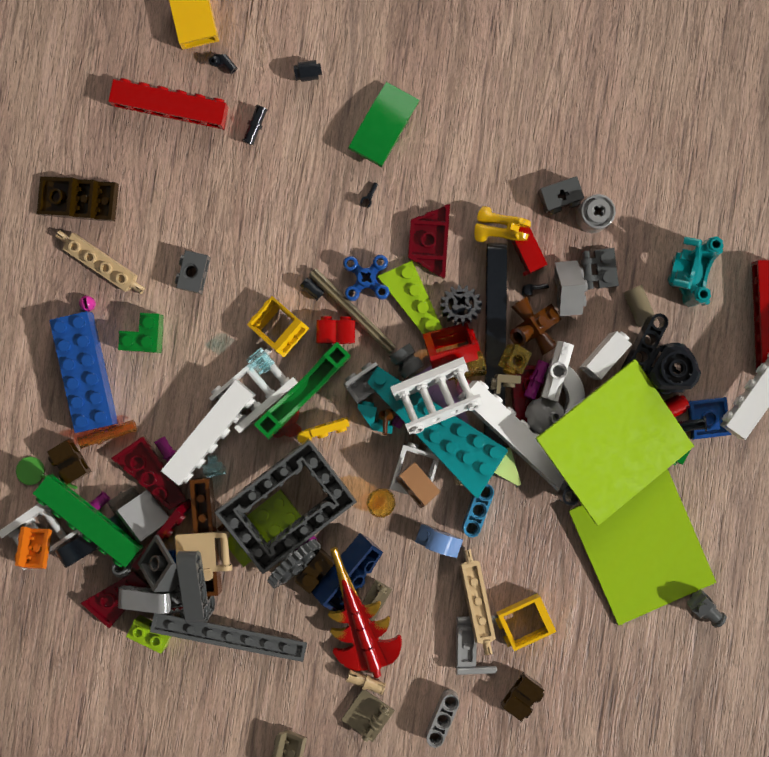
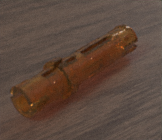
M131 420L103 430L97 429L93 433L78 437V444L81 449L94 444L100 445L109 439L136 432L137 426L135 421Z

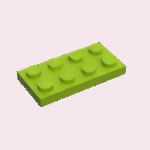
M280 489L248 514L247 517L266 542H268L300 518L301 514ZM230 533V537H228L229 550L244 567L252 560Z

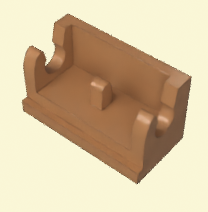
M415 462L396 478L398 483L420 508L427 505L441 492Z

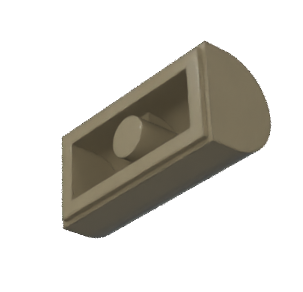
M640 285L623 293L638 328L643 326L647 317L654 315L644 288Z

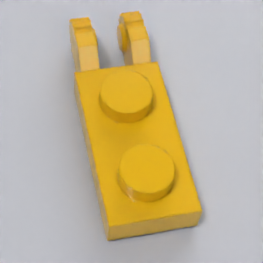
M348 417L300 431L297 440L303 443L308 438L311 440L315 436L318 439L324 438L332 431H336V433L344 432L347 430L346 427L350 426Z

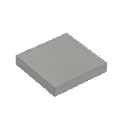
M148 490L116 511V514L138 543L162 527L169 518Z

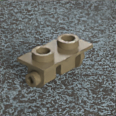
M375 580L362 602V605H368L381 601L376 615L369 618L371 621L375 620L392 591V588L378 580Z

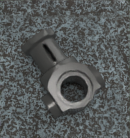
M700 589L698 592H694L687 601V605L700 618L709 619L713 627H721L726 622V614L716 609L717 606L703 590Z

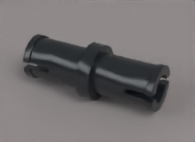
M256 105L251 121L249 120L247 123L249 126L242 140L243 142L254 146L258 132L262 130V122L268 109Z

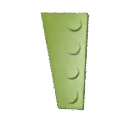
M413 261L377 276L389 288L390 294L422 334L443 329Z

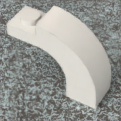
M555 366L553 374L559 377L562 374V369L559 366ZM570 366L567 368L568 374L562 386L566 395V403L563 408L565 414L585 399L582 381Z

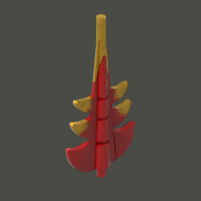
M334 547L330 549L337 570L345 609L329 611L328 616L337 622L348 623L349 626L331 628L330 633L342 642L353 643V646L333 648V654L345 667L355 671L368 670L373 672L374 678H379L381 676L380 669L392 664L399 657L402 648L401 635L387 640L378 638L387 631L390 617L387 616L378 621H371L369 619L376 615L381 601L362 605L342 563L338 548Z

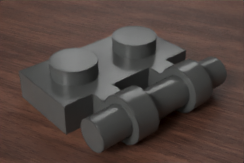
M614 248L595 250V258H590L589 251L582 252L581 266L584 267V280H587L588 290L594 289L593 282L595 281L598 282V289L619 286ZM591 265H596L597 275H592Z

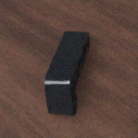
M117 514L109 518L123 531L128 530ZM80 536L56 550L55 553L63 566L67 568L97 550L98 546L94 542L90 543Z

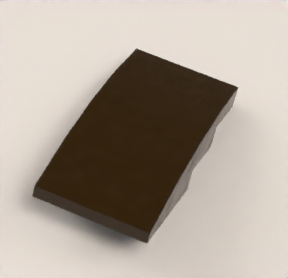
M40 176L36 214L115 222L119 184L116 182H99L72 177Z

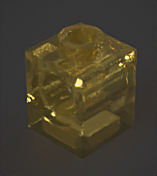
M508 344L498 365L504 368L503 371L509 375L523 374L532 353L518 344ZM513 357L516 360L515 365L513 364Z

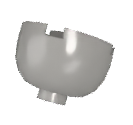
M540 397L529 403L525 417L530 425L529 429L533 433L536 432L540 435L563 417L565 413L559 402Z

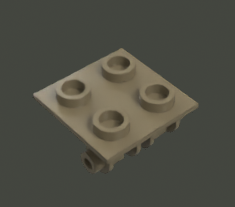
M362 690L341 720L359 732L364 741L368 742L370 740L373 742L395 710L367 690Z

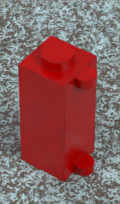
M519 227V232L529 234L528 239L511 241L526 270L523 272V275L526 276L548 264L531 229Z

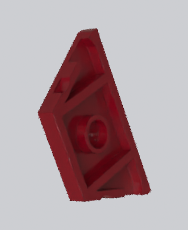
M450 204L413 218L410 222L408 259L445 279Z

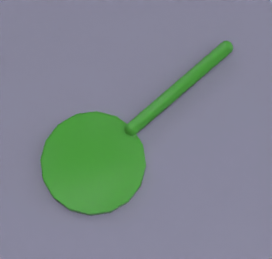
M36 457L23 458L16 467L17 478L26 485L37 484L42 478L47 477L44 474L43 463ZM68 484V485H67L68 487H70V488H72V489H75V490L77 489V486H75V485H72V484Z

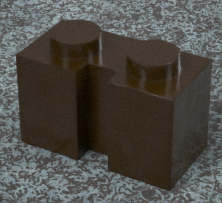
M73 439L65 440L47 451L49 462L52 466L57 465L60 470L58 476L66 485L72 484L92 472Z
M320 549L316 556L307 564V567L296 577L295 582L310 594L320 582L321 578L318 575L321 573L325 576L334 565L333 558L323 549Z
M523 672L501 701L503 709L522 722L524 718L527 719L533 711L531 706L534 702L539 703L545 690L541 684Z

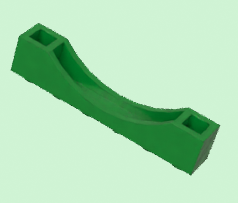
M336 342L313 368L281 400L271 407L254 426L270 440L350 360L351 355Z

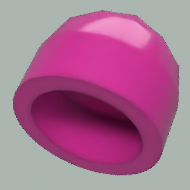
M83 296L79 300V306L84 311H92L96 306V302L90 296ZM85 299H86L88 308H85V302H84Z

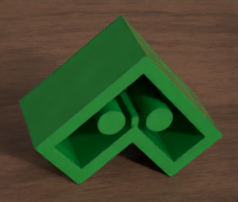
M140 313L139 332L119 331L118 350L162 353L164 315Z

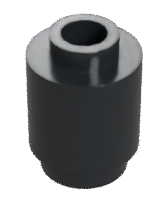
M316 60L298 62L297 65H294L296 81L318 80L319 75H322L321 64L316 63Z

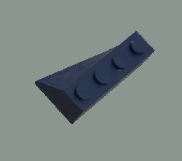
M359 533L340 556L356 591L359 587H363L365 576L367 573L372 572L383 553L371 539L362 533ZM334 564L311 593L322 606L331 611L344 610L345 606Z

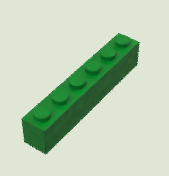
M53 474L47 475L33 492V495L37 497L36 501L50 507L52 514L58 518L62 517L67 521L66 524L71 529L79 530L86 541L94 542L98 546L97 549L105 555L109 554L113 558L112 561L119 567H127L144 547Z

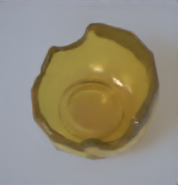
M378 488L373 490L368 495L366 502L369 513L379 518L390 515L396 506L395 495L388 489Z

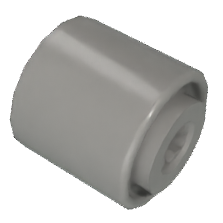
M596 194L586 198L577 208L575 214L579 228L587 233L602 231L614 220L616 214L615 206L612 200L605 195ZM594 207L596 209L600 208L602 210V216H600L599 214L596 216L594 215Z

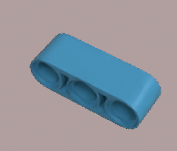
M488 483L486 487L490 490L487 496L480 495L478 499L472 496L462 524V529L468 537H476L482 529L494 496V489ZM482 505V513L474 514V506ZM469 523L476 524V530L474 532H468L466 530V527Z

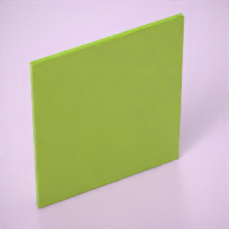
M636 359L631 361L535 438L597 526L694 447Z
M668 469L599 526L594 524V521L582 505L568 510L618 626L717 583Z

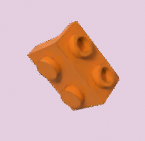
M21 527L18 535V549L15 554V566L26 569H46L52 530Z

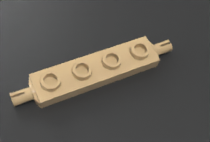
M61 230L57 232L55 237L64 242V251L123 291L127 292L130 289H134L140 294L144 292L145 287L136 282L138 275L76 233L68 236Z
M471 549L464 550L465 562L459 566L475 643L483 644L484 655H491L493 653L490 642L495 640L496 637L480 561H473Z

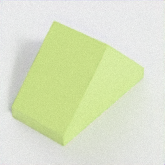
M505 447L508 449V452L494 473L517 486L522 485L511 447Z

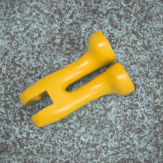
M482 206L477 215V220L480 223L502 224L507 227L498 228L477 223L474 235L477 242L486 241L488 236L523 241L528 239L529 234L519 232V227L530 228L531 221L521 217L496 214L492 212L490 207Z

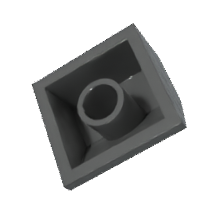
M155 535L137 564L153 592H171L179 583L177 566L159 535Z

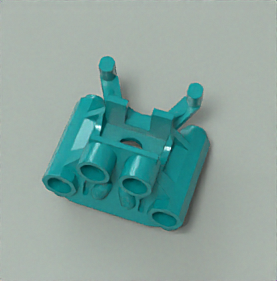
M716 236L702 242L701 239L685 237L683 244L696 247L692 251L682 249L681 253L676 252L672 259L673 267L671 274L668 276V283L672 287H679L683 295V304L687 307L700 304L705 306L710 304L709 299L711 298V292L706 288L708 275L714 260L719 254L723 253V240Z

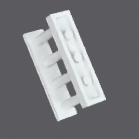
M270 348L260 349L255 354L256 358L225 385L222 387L219 385L211 391L213 394L209 397L211 401H215L217 398L220 399L235 380L241 379L248 373L266 394L265 397L267 399L262 404L260 402L257 403L255 400L251 406L252 412L248 416L244 414L234 428L239 433H242L298 383L295 377L291 379L289 377L286 378L268 357L272 352ZM260 361H263L281 382L280 385L282 387L277 391L271 390L254 370L253 367Z
M464 357L390 387L396 401L399 399L403 401L411 421L405 424L409 434L420 433L426 427L465 411L476 410L483 404L480 394L473 396L464 376V373L468 371ZM457 377L466 398L457 403H454L446 384L447 379ZM435 384L439 385L447 407L436 411L427 390ZM416 392L421 393L429 415L419 419L409 398L411 394Z
M38 503L1 529L0 537L2 539L9 536V538H13L18 546L19 528L25 525L28 528L39 529L34 519L39 514L46 518L60 539L53 546L50 545L49 554L77 534L79 537L82 536V533L76 529L67 535L51 513L52 509L47 505L43 506Z

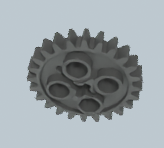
M316 539L310 540L296 551L288 554L282 560V563L271 573V576L268 577L267 582L273 589L289 581L294 575L296 576L303 571L320 550V543Z

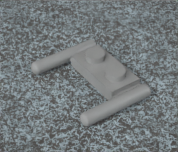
M470 616L457 617L456 675L495 674L497 672L496 666H475L477 643H475ZM491 616V618H492V623H493V624H496L497 622H496L495 619L498 618V617H497V616Z

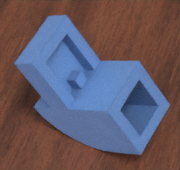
M421 524L415 542L436 553L457 558L463 539Z

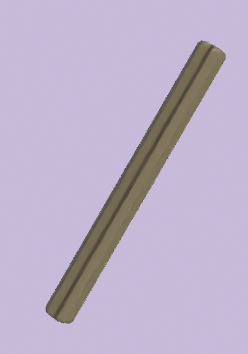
M315 268L309 274L387 353L390 354L396 348L318 269Z

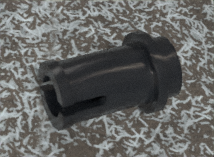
M306 278L300 284L301 290H305L316 301L324 293L312 282V279Z

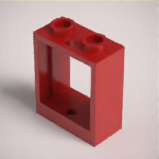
M467 322L464 323V326L459 324L423 334L432 369L464 357L466 363L479 360L477 354L480 351L479 343L476 340L474 330L469 329ZM465 341H467L468 344L457 348L445 350L442 352H436V349L462 343Z

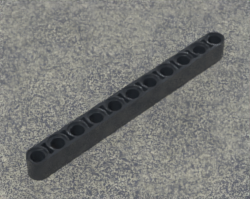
M487 243L485 384L489 387L488 391L493 395L491 379L494 378L495 374L506 375L507 244ZM501 383L500 394L496 395L503 400L502 404L505 406V387ZM484 423V435L505 447V442Z
M658 313L647 317L621 369L636 359V354L639 352L642 355V360L638 363L645 372L668 326V318L664 314ZM655 318H657L660 323L658 328L654 325ZM646 335L651 338L649 345L645 342ZM564 480L558 491V499L564 504L575 505L579 500ZM571 491L572 498L566 501L565 494Z

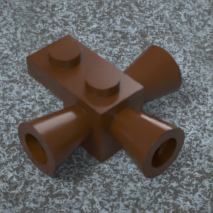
M527 297L511 307L524 320V322L510 332V338L515 345L523 346L535 338L542 355L555 348L556 342L545 332L562 320L552 303L535 315Z

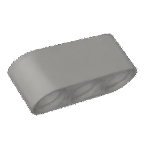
M121 586L118 593V608L158 614L171 612V592H153L152 588Z
M447 689L441 694L426 729L427 743L431 747L437 748L443 744L459 707L458 695L452 689ZM448 697L455 698V701L452 704H447L445 702L446 698ZM440 715L447 716V719L443 722L439 721L437 718ZM438 733L440 736L437 739H432L430 735Z

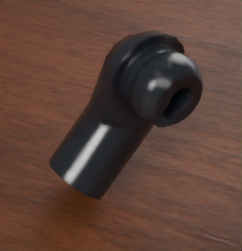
M213 54L209 57V64L211 66L225 67L230 74H233L238 69L226 54Z

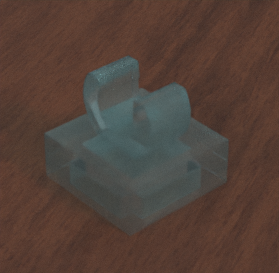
M262 347L246 359L260 375L263 372H268L271 369L270 366L275 363Z
M216 455L207 456L209 464L202 465L203 473L207 477L226 474L224 464L218 462Z

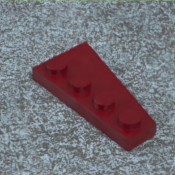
M144 436L111 458L169 510H172L187 499L179 486L161 471L164 468V464Z
M189 498L175 509L156 535H159L162 542L165 539L168 540L175 532V526H179L186 518L185 514L191 508V500ZM149 544L139 555L136 561L132 564V567L135 568L137 571L140 569L137 563L141 559Z

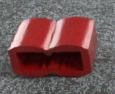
M321 316V320H317V344H335L336 342L339 344H355V320H351V317L341 316L340 320H332V316Z

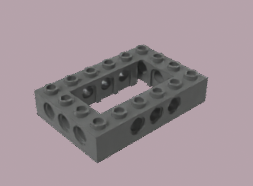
M308 438L215 510V514L261 573L264 574L357 503V501ZM306 465L312 477L316 478L322 490L328 496L270 541L266 542L245 513L250 511L253 505L262 498H267L268 494L275 488L284 485V482L292 475H297L302 470V467Z

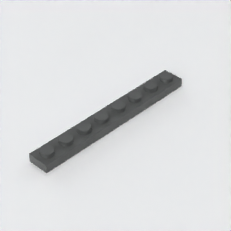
M154 613L150 629L151 633L300 662L304 661L307 642L208 622H186L183 617Z

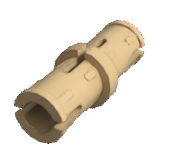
M351 669L349 670L346 682L360 686L362 690L368 689L380 695L383 694L386 683L372 679L368 674L365 676Z

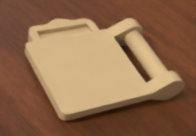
M230 532L178 534L175 536L176 557L179 551H200L205 581L213 578V572L232 571L228 546ZM215 538H220L222 565L216 564Z

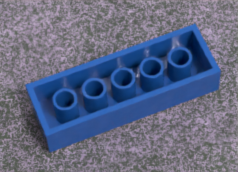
M86 311L49 320L74 432L81 433L118 424L94 314Z

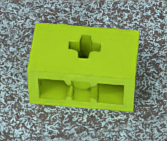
M139 615L134 620L126 637L162 654L172 636L151 633L152 620Z

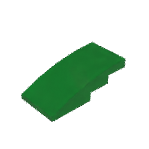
M386 82L361 123L348 149L382 167L398 142L401 133L408 124L420 100Z

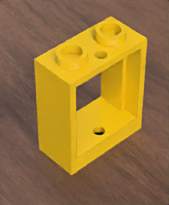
M273 296L263 304V307L252 316L247 324L283 357L288 354L309 329ZM281 309L293 322L274 342L261 330Z
M538 593L496 612L498 618L495 620L500 630L504 628L506 633L503 638L507 646H512L514 651L556 632ZM534 603L545 627L514 640L504 616Z

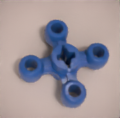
M377 255L369 268L360 267L358 260L353 256L344 259L343 266L345 270L353 272L357 278L356 283L345 290L347 300L356 301L360 296L361 290L364 288L372 289L379 300L388 298L389 288L378 283L376 280L377 273L388 266V260L384 255ZM383 260L384 264L380 266L377 264V261ZM349 261H353L354 266L349 267L347 266V263ZM361 273L366 276L370 274L371 282H363ZM384 289L386 293L380 295L378 291ZM355 291L356 295L354 297H350L349 292Z

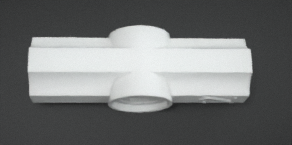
M557 341L551 364L547 370L548 374L541 395L542 398L558 402L564 379L568 374L567 368L574 345ZM555 366H559L562 369V374L559 377L553 374Z

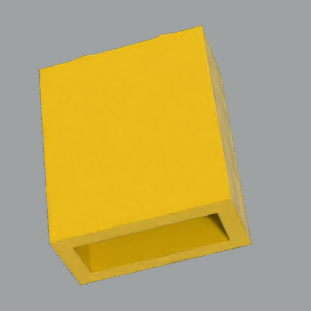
M169 0L178 41L183 50L219 42L210 0Z

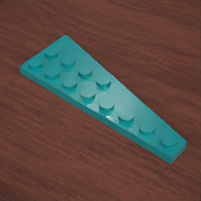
M377 366L367 383L405 424L411 422L403 401L400 399L396 401L390 388L402 381ZM419 392L411 394L409 398L418 419L429 415ZM433 402L436 411L443 409L441 406ZM456 416L426 427L422 432L416 434L477 499L508 452V449Z

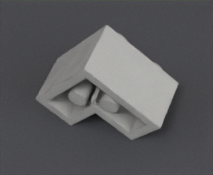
M578 260L555 262L554 280L557 287L556 305L559 316L583 314V306H586V296L584 293L588 291L587 280H584L583 268H580Z

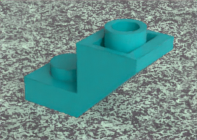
M363 401L362 404H358L357 408L371 429L383 432V420H379L378 423L375 422L377 407H373L374 403ZM388 421L387 433L392 434L393 426Z

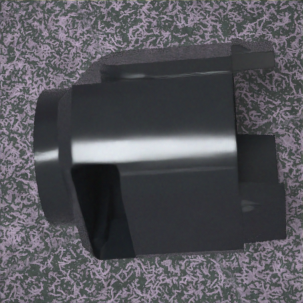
M668 343L657 346L645 370V374L658 393L671 394L691 390L699 381L701 371L696 358L685 344ZM659 352H662L654 367H651ZM674 363L681 365V372L676 369Z

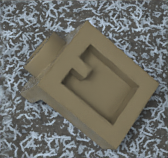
M495 374L494 378L491 379L493 394H500L501 383H503V387H515V384H521V376Z

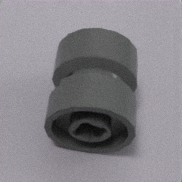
M410 343L389 356L393 364L399 366L398 371L404 379L424 366L420 358L414 356L415 351Z

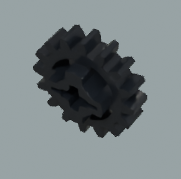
M458 285L456 290L450 287V292H444L445 297H441L442 304H440V310H443V317L447 316V322L454 320V325L461 322V325L464 326L466 321L472 324V318L478 319V314H481L480 307H482V301L479 300V294L474 295L475 289L469 291L467 285L464 289H461V286Z

